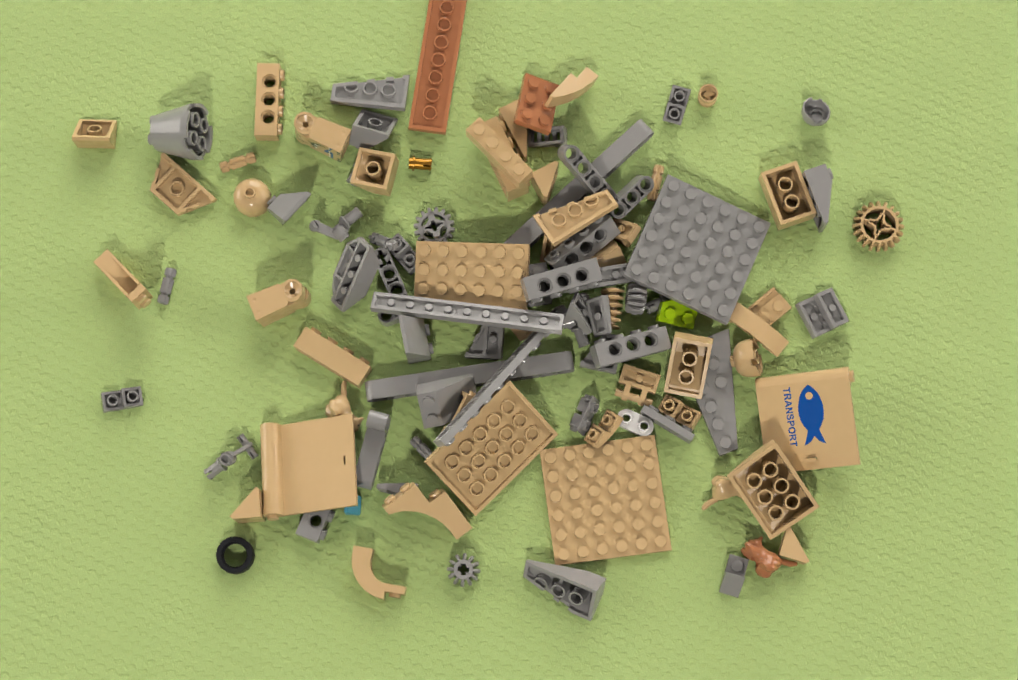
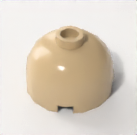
M254 178L240 182L233 194L234 204L238 211L248 217H258L264 214L269 206L267 202L272 198L267 185L261 180Z
M755 338L739 342L733 349V356H730L731 366L735 367L737 372L745 377L761 376V373H763L761 354H758L757 349H759V345Z

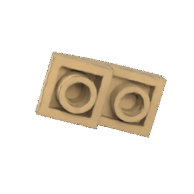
M668 394L665 395L658 407L661 414L671 416L676 420V423L685 425L694 430L702 416L701 412L685 405L682 401Z
M607 409L598 425L592 424L584 441L598 449L614 434L624 418Z

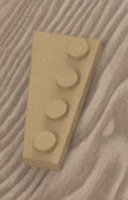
M604 190L584 197L581 201L575 203L572 201L567 203L566 206L549 209V212L535 214L533 218L552 246L555 247L616 209L618 203L608 190Z

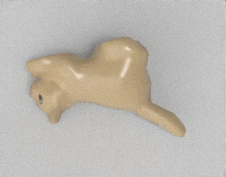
M346 380L342 381L341 395L330 400L329 404L326 405L325 413L327 417L352 414L347 399ZM354 416L355 432L358 431L364 419L363 417L358 418Z
M717 475L711 481L713 485L712 498L706 501L701 509L706 510L719 500H725L734 496H738L741 499L742 497L728 477Z

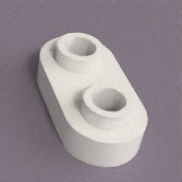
M623 409L618 413L622 418L625 415L630 417L629 421L623 420L621 422V428L640 437L649 436L652 433L654 425L651 419L630 409ZM645 423L648 428L643 430L640 425Z

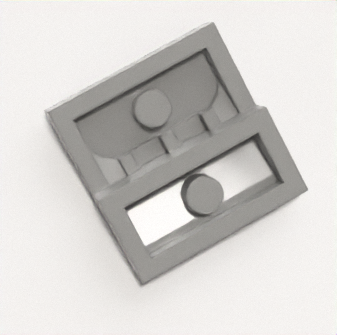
M832 287L795 305L812 339L849 322Z

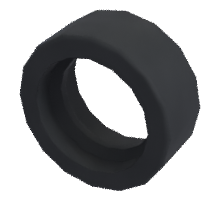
M237 536L228 537L223 540L216 552L219 566L231 574L246 572L252 566L255 558L252 545L242 537ZM232 544L242 545L247 552L246 561L241 566L232 567L224 559L225 550Z

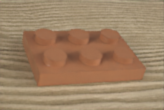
M525 73L514 124L548 136L551 133L556 106L547 108L545 103L559 85Z

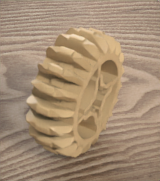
M877 201L874 206L872 202H869L868 207L863 205L862 211L858 210L856 212L857 216L853 218L855 223L852 225V228L856 229V231L853 232V235H859L856 240L857 242H864L862 248L869 245V251H872L874 247L876 252H879L881 247L883 251H887L888 246L893 248L895 246L894 243L900 241L899 237L903 235V232L900 230L904 229V225L899 223L903 221V218H897L900 212L896 211L894 213V206L887 208V202L881 206L880 201ZM870 214H879L877 219H865ZM885 216L890 220L892 227L886 223ZM879 220H880V223H879V225H880V226H879L880 230H878V232L876 233V231H877V229H876V228H877L876 224H877V223L879 222ZM864 226L870 230L871 237L865 232ZM881 234L891 235L887 239L877 240L878 236Z

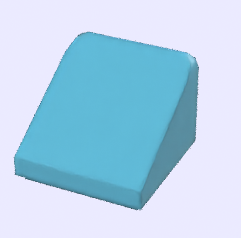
M358 496V506L344 508L346 515L359 516L361 514V496Z

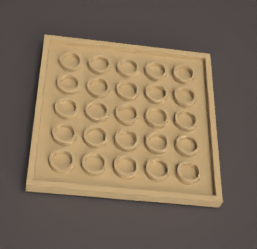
M655 435L606 441L598 449L588 443L543 449L540 452L555 565H568L672 550Z

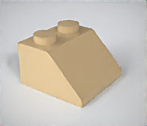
M359 147L350 183L371 193L391 196L399 165L396 154Z

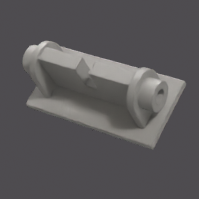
M585 394L584 397H581L577 410L581 411L582 414L574 413L569 424L571 431H578L582 436H585L586 432L589 431L592 418L599 409L600 401L593 395Z

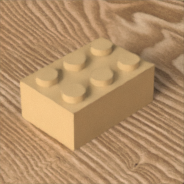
M797 161L761 172L758 179L778 231L814 219L817 212Z

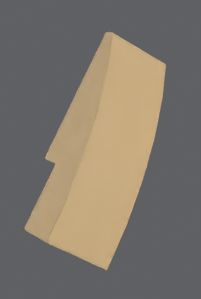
M588 67L578 77L570 73L549 96L545 106L548 108L562 105L580 97L594 85L598 75Z

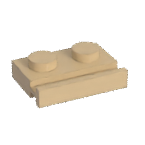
M773 287L747 309L771 326L792 307Z

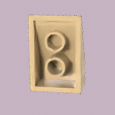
M675 331L664 392L702 399L714 338Z

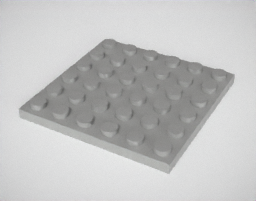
M668 174L622 276L727 325L771 223Z

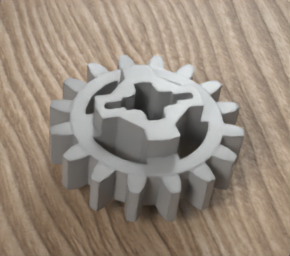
M435 207L434 211L428 208V213L425 214V212L421 211L422 217H416L418 223L414 224V228L418 230L414 233L415 236H419L418 241L448 242L447 238L453 239L451 233L455 232V228L450 226L454 225V220H450V214L445 216L444 209L438 212L437 207ZM428 219L426 225H423L424 221ZM432 225L436 226V231H433ZM443 231H446V233L444 234V236L440 237V235L442 234V232H443Z

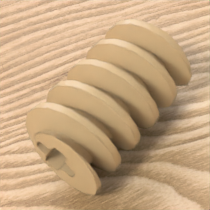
M612 287L601 289V294L608 295L611 328L615 330L620 329L619 326L615 325V323L621 322V319L617 318L616 315L622 314L621 311L617 310V308L623 307V304L619 303L618 300H624V297L619 295V293L625 291Z

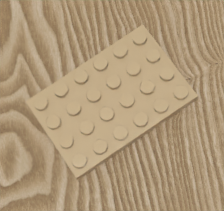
M416 241L414 296L528 310V302L526 303L520 280L529 276L530 244Z
M508 379L500 390L495 391L491 395L493 397L491 401L479 408L480 413L473 419H469L467 422L468 426L454 436L455 440L452 444L438 447L424 460L430 469L475 516L558 435Z

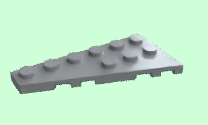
M729 329L708 336V338L714 339L702 399L695 398L719 457L738 449L732 366L730 363Z

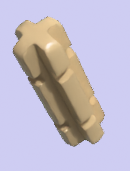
M250 152L246 156L241 155L229 159V162H220V169L223 173H226L230 169L235 170L246 166L247 163H255L256 157L253 152Z
M655 165L653 168L654 174L651 178L654 181V188L647 195L649 201L655 202L659 193L657 192L660 190L662 181L661 175L664 172V166Z

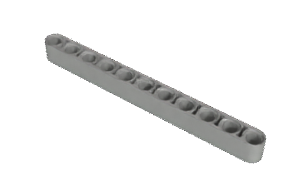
M642 119L638 120L591 164L605 180L653 136L654 132ZM594 177L590 179L591 186L595 184ZM574 178L536 214L549 212V209L555 207L557 209L566 206L567 203L572 201L574 203L581 201L589 193ZM532 216L504 243L530 244L531 248L544 236V233Z
M564 351L530 356L523 364H519L516 367L517 372L510 378L507 377L506 380L508 379L512 382L573 372L575 369L572 352ZM506 360L366 381L367 402L417 396L416 384L473 374L476 387L484 386Z

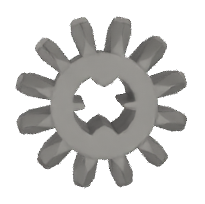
M636 282L628 284L625 297V311L633 315H642L644 313L648 293L646 287Z
M463 553V560H460L457 554L455 555L457 562L449 561L454 567H447V571H454V573H451L448 577L451 579L456 576L453 581L455 585L461 580V587H464L467 580L468 585L471 586L470 578L475 581L478 580V577L473 575V573H480V569L473 568L477 567L479 562L471 564L474 556H470L466 560L467 554ZM462 565H466V568L469 569L468 573L465 572L466 575H462L458 571L459 567L462 568Z

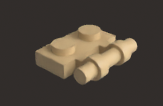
M624 364L618 383L625 385L624 390L616 388L614 395L621 397V400L624 401L631 400L637 402L640 406L652 405L653 400L646 398L647 392L655 395L661 375ZM631 387L642 390L641 395L630 393Z

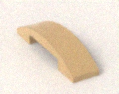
M736 303L729 322L737 325L761 343L762 347L778 357L789 341L759 316L740 303Z

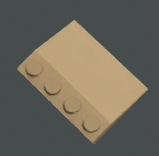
M773 439L757 449L727 475L770 540L819 508V505Z

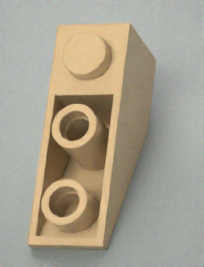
M518 100L499 108V116L497 117L499 121L504 122L507 129V138L511 137L516 146L514 148L515 153L519 154L524 162H527V128L514 124Z

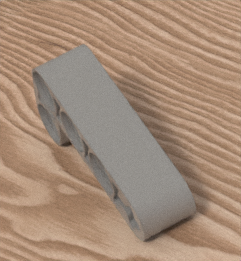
M383 247L377 248L375 253L380 262L378 271L387 292L392 294L395 288L402 289L400 295H408L390 252ZM380 255H383L385 257L387 265L383 266L382 260L379 257ZM393 271L395 274L392 278L388 279L385 277L386 272ZM378 313L379 321L383 326L389 327L399 323V315L392 314L391 319L383 320L382 315L384 313Z
M374 410L369 411L366 422L367 430L356 466L357 487L369 490L373 488L390 426V414Z

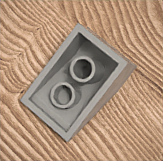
M826 164L805 170L802 174L817 212L814 222L819 233L823 232L828 223L833 179L832 171L830 168L827 169Z
M399 315L408 363L412 364L431 360L430 354H434L432 342L428 343L427 336L430 335L429 325L424 324L423 319Z
M473 374L416 384L424 429L442 426L451 422L463 399L462 391L477 393Z

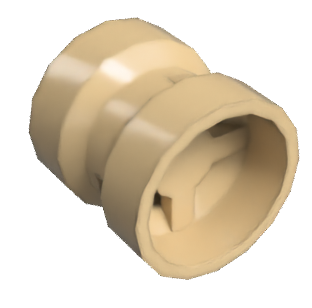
M712 84L703 85L698 94L699 104L707 108L713 106L718 96L717 88Z

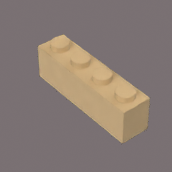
M480 117L466 129V136L518 189L533 177V170Z
M305 327L293 345L294 348L360 389L372 370L371 366H369L370 362L363 357L356 358L353 356L354 352L346 347L340 348L337 346L338 342L334 339L322 337V333L316 328L312 327L309 329Z

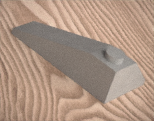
M528 559L526 560L523 574L524 578L542 591L546 590L552 594L555 601H561L568 606V610L571 613L589 621L592 620L606 582V578L590 571Z

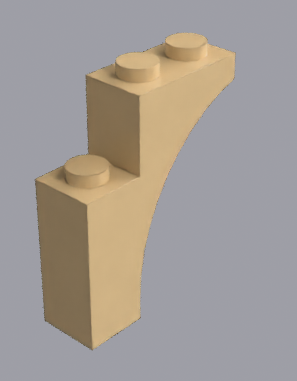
M108 249L94 261L97 267L139 310L151 303L153 296Z
M407 482L400 487V492L396 495L388 496L384 500V504H382V507L389 515L402 511H413L429 515L443 523L457 540L472 529V526L442 488L429 494L430 498L426 499L414 482Z

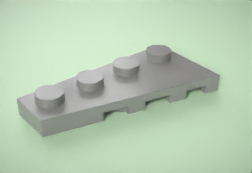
M404 75L402 78L387 77L385 80L377 81L370 79L367 82L360 83L353 81L333 84L330 102L336 105L405 111L410 76Z

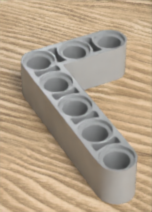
M565 144L558 149L559 159L590 195L604 190L610 192L619 207L617 214H614V211L608 213L612 218L621 219L625 217L654 188V181L651 177L637 175L616 194L576 146ZM567 149H570L572 152L569 158L566 157ZM580 163L583 164V170L581 172L578 171V165ZM592 177L595 178V184L593 186L590 185V179ZM644 179L645 186L641 188L640 183ZM631 192L632 199L628 201L627 195Z

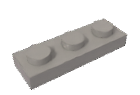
M644 405L640 412L641 415L651 419L655 424L690 444L695 436L691 428L685 425L681 427L675 423L676 420L669 415H661L658 413L659 409L652 405H649V407Z

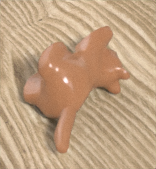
M762 536L757 539L748 540L745 543V547L741 549L743 556L756 562L755 571L758 576L763 578H769L781 565L788 567L798 565L797 562L780 558L776 553L764 548Z

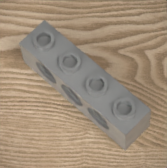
M606 214L564 240L544 260L551 270L588 260L621 232L612 218Z
M595 257L524 277L520 280L526 303L532 301V304L543 302V298L548 296L554 299L561 297L562 293L566 291L572 294L581 291L580 287L587 286L589 289L599 286L598 282L603 280L597 258ZM577 272L584 274V281L577 280ZM563 277L566 280V286H560L557 279ZM539 283H546L548 286V291H541L539 288Z
M657 324L647 327L648 331L641 332V329L631 331L629 336L624 337L623 334L612 336L613 340L606 341L605 338L594 341L595 344L589 347L595 369L671 349L672 346L666 326L659 327ZM645 337L651 340L650 346L645 343ZM628 341L633 344V350L628 349ZM609 346L615 348V355H612L609 352Z
M334 509L304 513L295 534L318 544L320 540L324 541L328 532L325 528L328 522L331 523L335 516ZM316 516L322 519L319 526L312 525V519Z

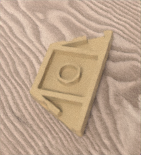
M161 153V160L156 169L155 179L152 182L150 191L175 214L180 216L217 201L211 193L169 156Z

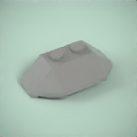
M358 237L346 244L333 274V295L331 296V301L342 312H345L366 296L380 265L374 248L363 237Z

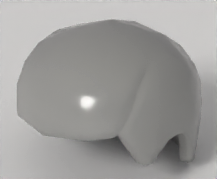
M810 97L804 101L801 114L807 124L822 126L829 120L831 111L822 99L814 100Z

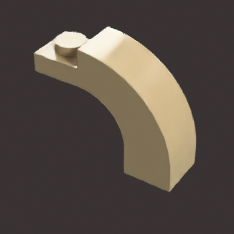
M353 546V573L360 586L366 592L382 600H385L386 593H389V597L400 598L401 595L406 596V587L383 583L375 577L372 570L374 549Z

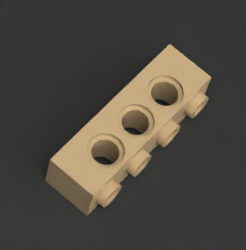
M257 63L254 136L257 141H279V135L283 133V125L280 124V117H283V106L280 105L281 99H284V88H281V81L285 80V71L282 70L280 63ZM270 81L275 82V85L272 87L266 86ZM269 99L275 100L272 105H266L265 103ZM266 118H274L271 123H265Z

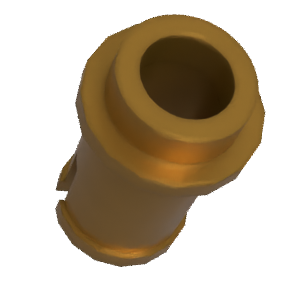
M409 157L408 169H412V171L414 169L431 171L432 158Z

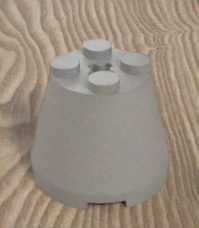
M190 103L152 115L150 117L148 143L153 145L158 152L190 160H204V155L211 150L213 129L212 126H209L206 116L209 113L203 104Z

